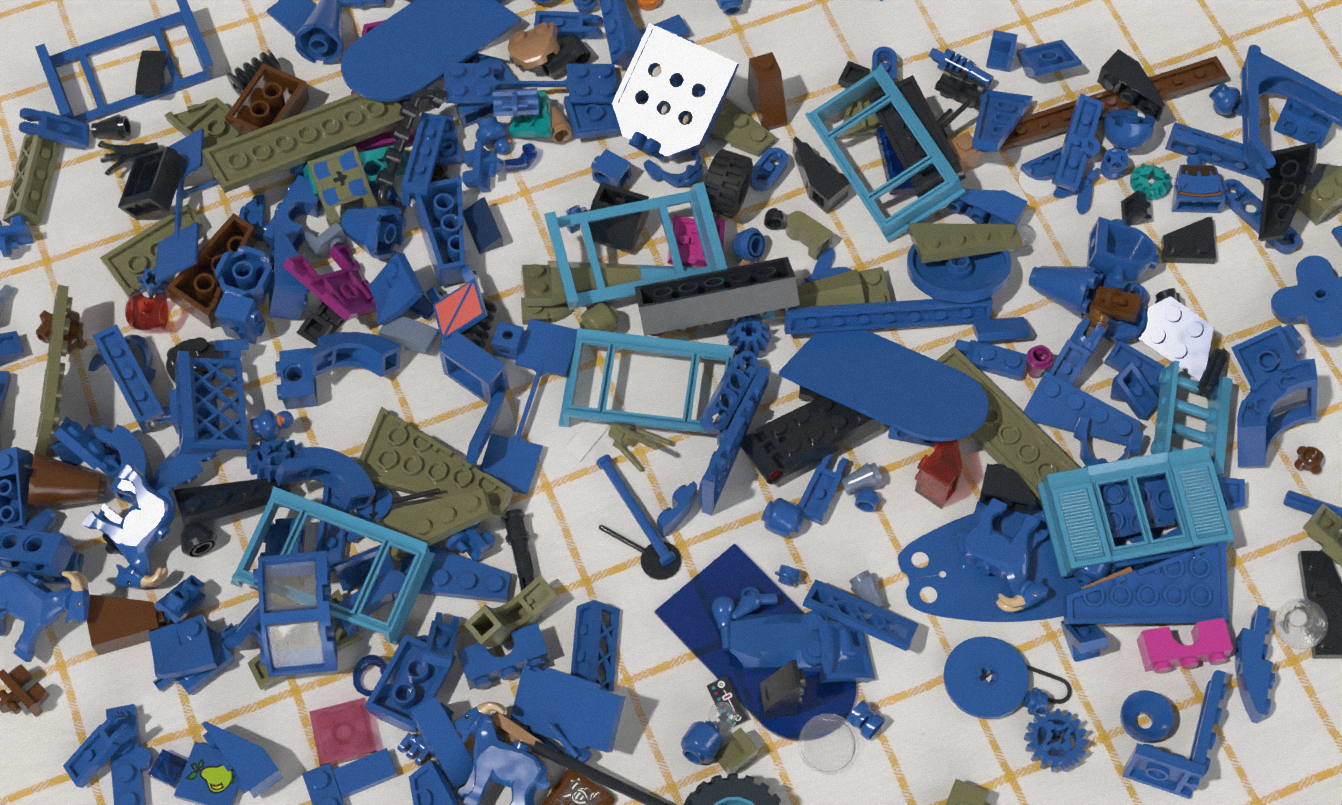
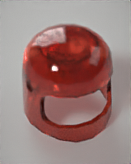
M166 292L156 293L155 298L145 297L142 293L132 295L125 305V317L129 326L142 331L165 330L168 323Z

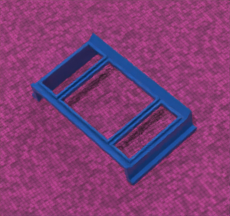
M176 0L179 12L51 56L45 44L35 46L60 116L83 123H90L212 80L213 77L209 67L213 66V62L187 0ZM184 24L203 71L180 79L161 31ZM154 34L160 51H167L168 61L166 66L173 82L163 86L161 95H133L105 105L87 57ZM80 60L98 108L74 116L56 67Z

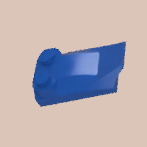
M809 611L806 614H746L741 618L730 621V652L740 660L744 670H779L791 660H796L798 669L803 668V671H820L821 639L818 624L829 620V618L816 611Z
M404 635L365 704V709L379 720L407 732L418 731L409 717L410 712L437 696L456 659V656L453 654L450 668L437 667L422 662L428 639L426 635L418 637Z

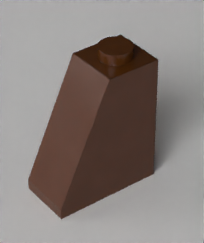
M773 52L749 58L747 94L760 124L768 131L786 126L788 122L782 73Z
M89 594L90 604L87 625L91 645L98 655L150 641L148 632L167 626L164 611L154 608V602Z

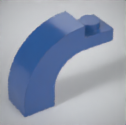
M340 332L318 338V346L306 351L305 374L313 378L336 367L356 366L367 369L382 377L400 368L401 345L387 338L369 333Z
M90 424L87 425L84 430L93 439L99 440L107 451L121 458V466L117 476L127 463H132L146 477L149 483L152 477L150 461L141 443L132 432L119 424L116 425L113 431L102 425L98 427ZM116 476L110 486L116 499L132 505L136 504L135 493L132 491H121L117 488L122 479Z
M323 447L302 448L298 459L288 458L281 462L275 475L278 486L304 480H315L328 485L337 494L344 512L368 507L376 494L371 479L358 463L338 451Z

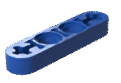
M1236 179L1225 180L1222 183L1226 198L1224 204L1259 234L1262 201ZM1227 190H1228V191L1234 190L1235 193H1234V192H1231V193L1229 194V193L1227 192ZM1252 204L1256 211L1247 212L1243 205ZM1290 226L1284 238L1267 240V242L1278 252L1287 255L1295 252L1300 243V236ZM1288 239L1292 241L1291 243L1288 242L1286 244L1283 242V240L1286 241Z
M742 351L732 359L701 415L700 424L705 432L716 434L729 423L759 366L756 355L751 351ZM745 362H746V365H745V366H746V369H744L743 371H741L740 369L743 368V366H744V364H745ZM731 376L738 380L739 389L732 385ZM721 395L727 398L729 402L728 408L721 404ZM717 413L720 414L716 417L715 420L713 419L712 416L716 415Z

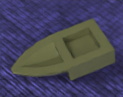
M521 297L523 325H528L530 319L547 323L557 322L574 312V309L568 310V305L564 303L554 306H525L524 297Z

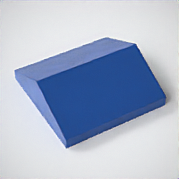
M1063 40L1017 50V56L1026 76H1038L1081 65V60Z
M1281 325L1231 347L1250 387L1264 375L1270 376L1280 371L1281 366L1300 361L1294 344Z

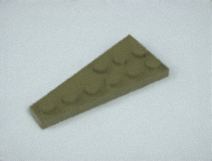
M58 285L51 323L52 332L48 346V359L40 404L41 413L36 434L38 438L34 456L35 454L46 455L49 438L55 439L53 433L57 428L60 417L59 402H61L63 390L61 383L65 371V363H60L61 356L66 357L68 341L63 340V334L68 335L70 319H66L65 316L66 313L71 312L73 297H68L69 286Z
M382 406L358 460V464L367 473L373 485L408 494L439 488L441 490L440 493L424 497L432 500L483 488L488 493L493 515L505 517L514 494L510 487L488 473H483L475 468L473 464L467 463L466 459L463 460L456 456L453 451L423 432H418L401 418L398 419L390 414Z

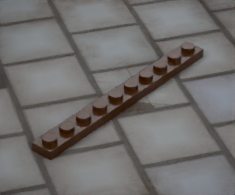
M1214 56L1148 78L1161 99L1166 100L1225 81L1228 74L1218 57ZM1110 90L1089 96L1104 102L1099 121L1105 118L1106 112L1110 114L1111 110L1137 109L1123 101L1121 97ZM1076 100L1022 117L1000 147L1001 151L1067 131Z

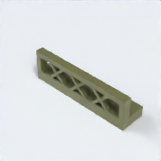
M37 135L24 136L3 221L10 224L12 216H23L26 221L34 225L41 223L61 143L41 138Z

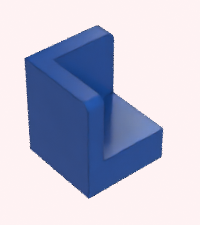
M993 31L986 63L987 68L1010 72L1018 34Z

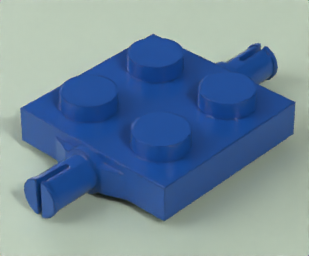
M230 623L217 633L207 625L217 668L187 676L156 679L153 681L154 685L161 691L174 681L181 685L189 695L235 661L233 655L223 643L235 629V626Z

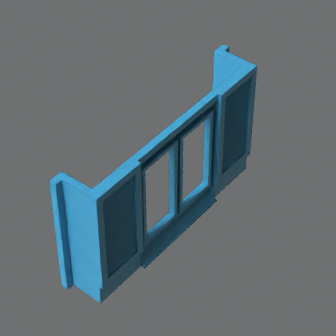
M1208 446L1157 453L1047 474L1043 482L1037 483L1060 578L1072 576L1075 569L1222 542H1226V548L1234 545V533ZM1165 474L1181 535L1153 540L1137 479ZM1127 481L1144 542L1115 547L1099 485Z

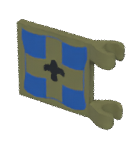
M355 146L307 162L329 227L334 223H341L339 214L335 209L336 206L362 198L364 207L378 206L371 192Z

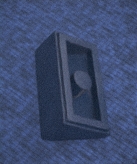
M485 197L479 199L463 211V217L479 254L503 246L501 233Z

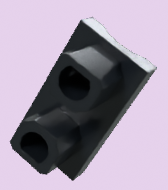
M946 67L935 85V90L940 91V96L947 99L954 97L961 100L962 105L968 99H971L972 103L968 108L976 106L985 90L986 84L968 77L969 71L963 69L959 73Z

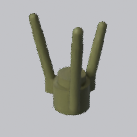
M614 422L608 433L609 437L614 440L613 446L619 449L640 472L643 471V467L624 447L625 444L629 446L636 440L654 450L658 449L656 444L640 435L666 445L672 444L670 440L632 424Z

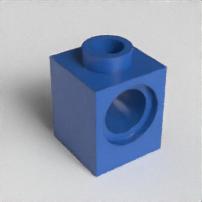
M607 149L604 150L601 156H596L591 164L593 181L599 184L604 182L623 188L631 178V162Z

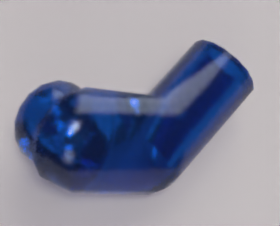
M531 143L522 146L523 153L519 158L505 160L506 172L528 169L537 158L535 146Z

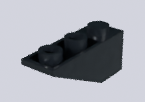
M1118 49L1101 67L1097 83L1101 84L1104 89L1110 90L1121 97L1126 103L1138 108L1145 115L1149 114L1155 117L1156 121H1159L1165 108L1164 102L1140 63Z
M795 137L793 139L792 153L807 195L812 202L827 214L848 197L850 182L844 174L834 170L825 158H820L808 143L802 142Z
M791 660L759 684V699L763 720L797 715L798 705H802L803 686L806 683L803 668L798 669L796 660Z

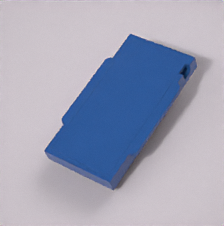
M523 664L510 720L530 726L532 732L558 740L547 727V723L551 722L572 746L578 748L589 746L609 753L613 751L626 696L601 688L598 683L552 668L543 669L531 664Z

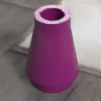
M1037 345L1028 351L1027 372L1030 377L1040 378L1052 364L1053 355L1049 348Z

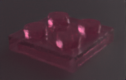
M365 697L309 711L320 766L328 763L333 766L360 759L377 752L370 715L365 709L367 702Z

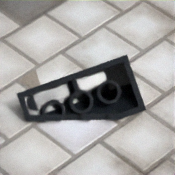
M1316 142L1270 151L1275 158L1276 164L1274 167L1266 169L1271 178L1265 179L1258 237L1260 242L1286 236L1316 167L1318 150Z

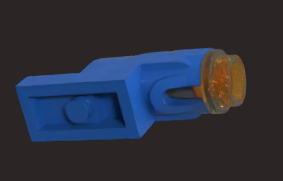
M1091 308L1089 313L1086 312L1070 339H1067L1048 373L1073 385L1107 331L1110 317L1094 308Z

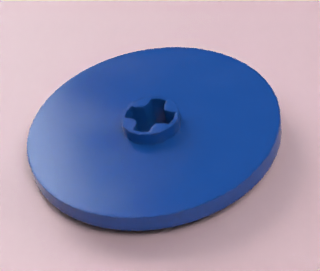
M983 636L965 640L952 650L944 666L943 680L948 696L960 710L977 718L996 719L1010 714L1022 703L1028 690L1029 674L1025 661L1015 648L1000 639ZM982 672L985 675H992L990 683L987 680H980Z

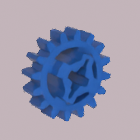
M284 437L280 438L279 441H275V439H270L269 442L260 440V445L252 444V450H247V469H250L251 475L257 474V479L260 480L265 477L267 482H271L275 479L281 462L288 458L298 459L302 445H295V440L287 442Z
M1057 708L1055 714L1051 715L1050 711L1046 709L1043 713V718L1036 714L1033 718L1034 723L1029 722L1026 728L1029 732L1025 733L1024 740L1030 743L1026 745L1025 750L1027 752H1034L1031 758L1032 762L1038 759L1042 761L1040 764L1041 769L1048 764L1051 765L1052 772H1055L1058 766L1065 772L1069 768V763L1075 767L1079 762L1078 758L1084 757L1086 752L1082 748H1086L1088 740L1081 738L1085 736L1087 731L1086 729H1078L1081 722L1080 719L1070 720L1071 712L1062 716L1060 709ZM1038 731L1040 732L1039 736L1042 738L1041 745L1038 744L1037 740ZM1063 736L1061 742L1056 741L1055 743L1052 742L1050 745H1048L1051 741V738L1054 740ZM1070 736H1073L1074 749H1072L1073 745L1070 743Z

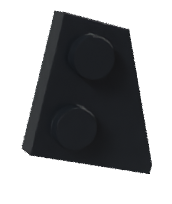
M1206 217L1163 235L1161 239L1163 263L1214 264L1216 261L1212 217Z

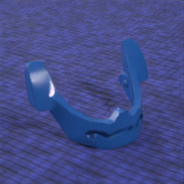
M699 150L690 153L696 159L693 166L687 165L686 171L680 174L663 171L650 159L643 163L645 170L652 180L662 179L673 187L694 183L704 175L705 164L699 155Z
M131 334L125 336L124 339L128 344L136 345L141 350L143 356L142 372L147 382L150 383L155 378L156 370L151 368L153 352L147 340L139 335ZM97 353L90 361L88 371H96L104 364L107 365L101 354Z
M1081 415L1073 435L1074 438L1080 441V459L1085 466L1087 464L1108 463L1105 458L1095 459L1091 455L1087 444L1089 418ZM1135 430L1130 443L1124 449V454L1116 461L1128 459L1131 454L1140 453L1143 431Z

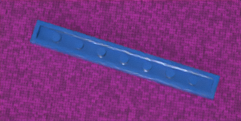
M988 297L975 302L957 303L939 299L796 307L785 311L784 332L785 335L973 323L975 320L991 319L993 300L992 297Z

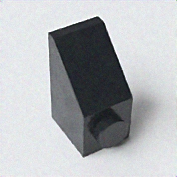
M987 463L979 500L983 504L988 505L991 499L995 498L1007 504L1006 510L1032 515L1036 498L1016 471L1003 464L992 465Z

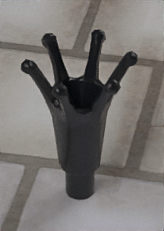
M100 141L97 145L99 148L115 151L114 153L104 154L105 158L100 159L101 162L117 160L115 164L105 171L106 175H109L118 166L134 160L138 155L159 149L157 142L114 145Z

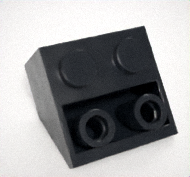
M601 182L592 201L590 211L647 200L649 197ZM649 211L588 223L593 242L632 254Z

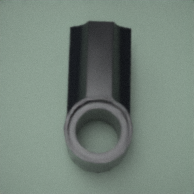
M572 34L562 41L557 54L551 53L546 56L547 62L542 64L541 67L548 77L553 78L566 70V64H585L590 59L592 53L576 34Z

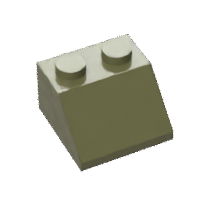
M1316 164L1298 206V209L1315 225H1318L1342 207V166Z

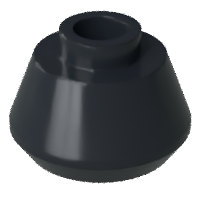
M204 523L184 527L180 535L181 550L183 554L190 557L201 556L209 552L217 541V534Z

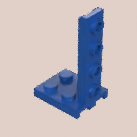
M1221 670L1214 671L1211 680L1206 685L1189 760L1180 754H1169L1160 751L1157 747L1150 744L1142 745L1137 743L1124 766L1122 777L1187 799L1191 798L1192 791L1196 790L1199 780L1203 779L1209 769L1211 759L1206 756L1208 749L1212 750L1216 739V733L1212 732L1213 725L1218 724L1222 713V708H1219L1218 704L1219 700L1224 699L1228 684L1223 683L1226 672Z

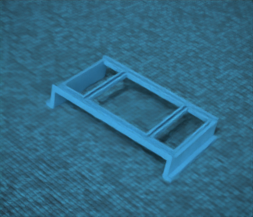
M881 63L876 70L812 112L805 114L811 126L816 130L879 226L888 243L908 231V223L922 222L966 193L959 177ZM880 85L886 94L885 96L828 132L823 124L825 120ZM892 103L927 154V157L869 193L834 139L884 106ZM933 163L944 179V182L886 219L875 203V200Z
M704 182L694 184L690 191L561 217H556L555 211L544 214L568 310L636 296V286L727 269ZM690 203L707 267L684 271L667 207ZM658 209L675 273L605 288L588 223ZM580 225L596 290L576 293L560 228Z
M577 328L575 349L568 368L559 426L570 427L572 417L707 433L703 430L700 420L691 419L699 360L703 358L726 361L725 374L734 358V346ZM584 345L608 347L598 408L573 406ZM616 348L691 357L683 418L606 409ZM731 376V383L734 387L736 386V378ZM721 395V404L728 408L729 402L727 398ZM731 419L725 427V429H728V427L730 426ZM721 430L720 432L716 433V434H717V445H720V444H719V439H720V436H721L723 430Z
M273 486L271 497L237 570L232 576L231 584L242 588L245 583L258 588V586L254 585L253 573L249 571L279 506L299 513L280 555L292 553L308 516L382 544L353 610L330 602L331 616L382 634L386 642L397 645L435 557V553L429 551L428 543ZM390 547H394L415 555V558L387 623L361 613ZM280 578L270 579V593L304 606L317 605V597L278 583Z

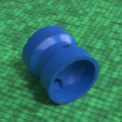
M865 700L861 701L846 719V722L851 727H857L860 730V734L866 740L871 739L886 721L880 713H874L871 710V705Z

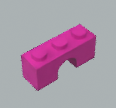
M1220 618L1197 622L1191 630L1192 645H1181L1176 642L1171 634L1170 627L1143 630L1136 641L1145 672L1155 671V673H1164L1170 671L1173 667L1182 666L1183 669H1190L1198 666L1199 663L1209 662L1211 665L1225 662L1233 651L1225 619Z

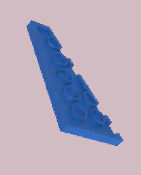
M1165 474L1138 478L1137 483L1150 530L1178 524ZM1217 477L1227 511L1244 507L1245 479ZM1127 481L1099 485L1113 539L1141 533Z
M1226 542L1201 546L1064 595V624L1197 623L1224 618L1225 623H1229Z

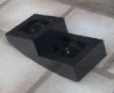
M142 50L136 76V95H161L165 83L164 70L168 61L167 51Z
M322 302L315 314L310 312L296 333L318 346V338L333 334L344 320Z

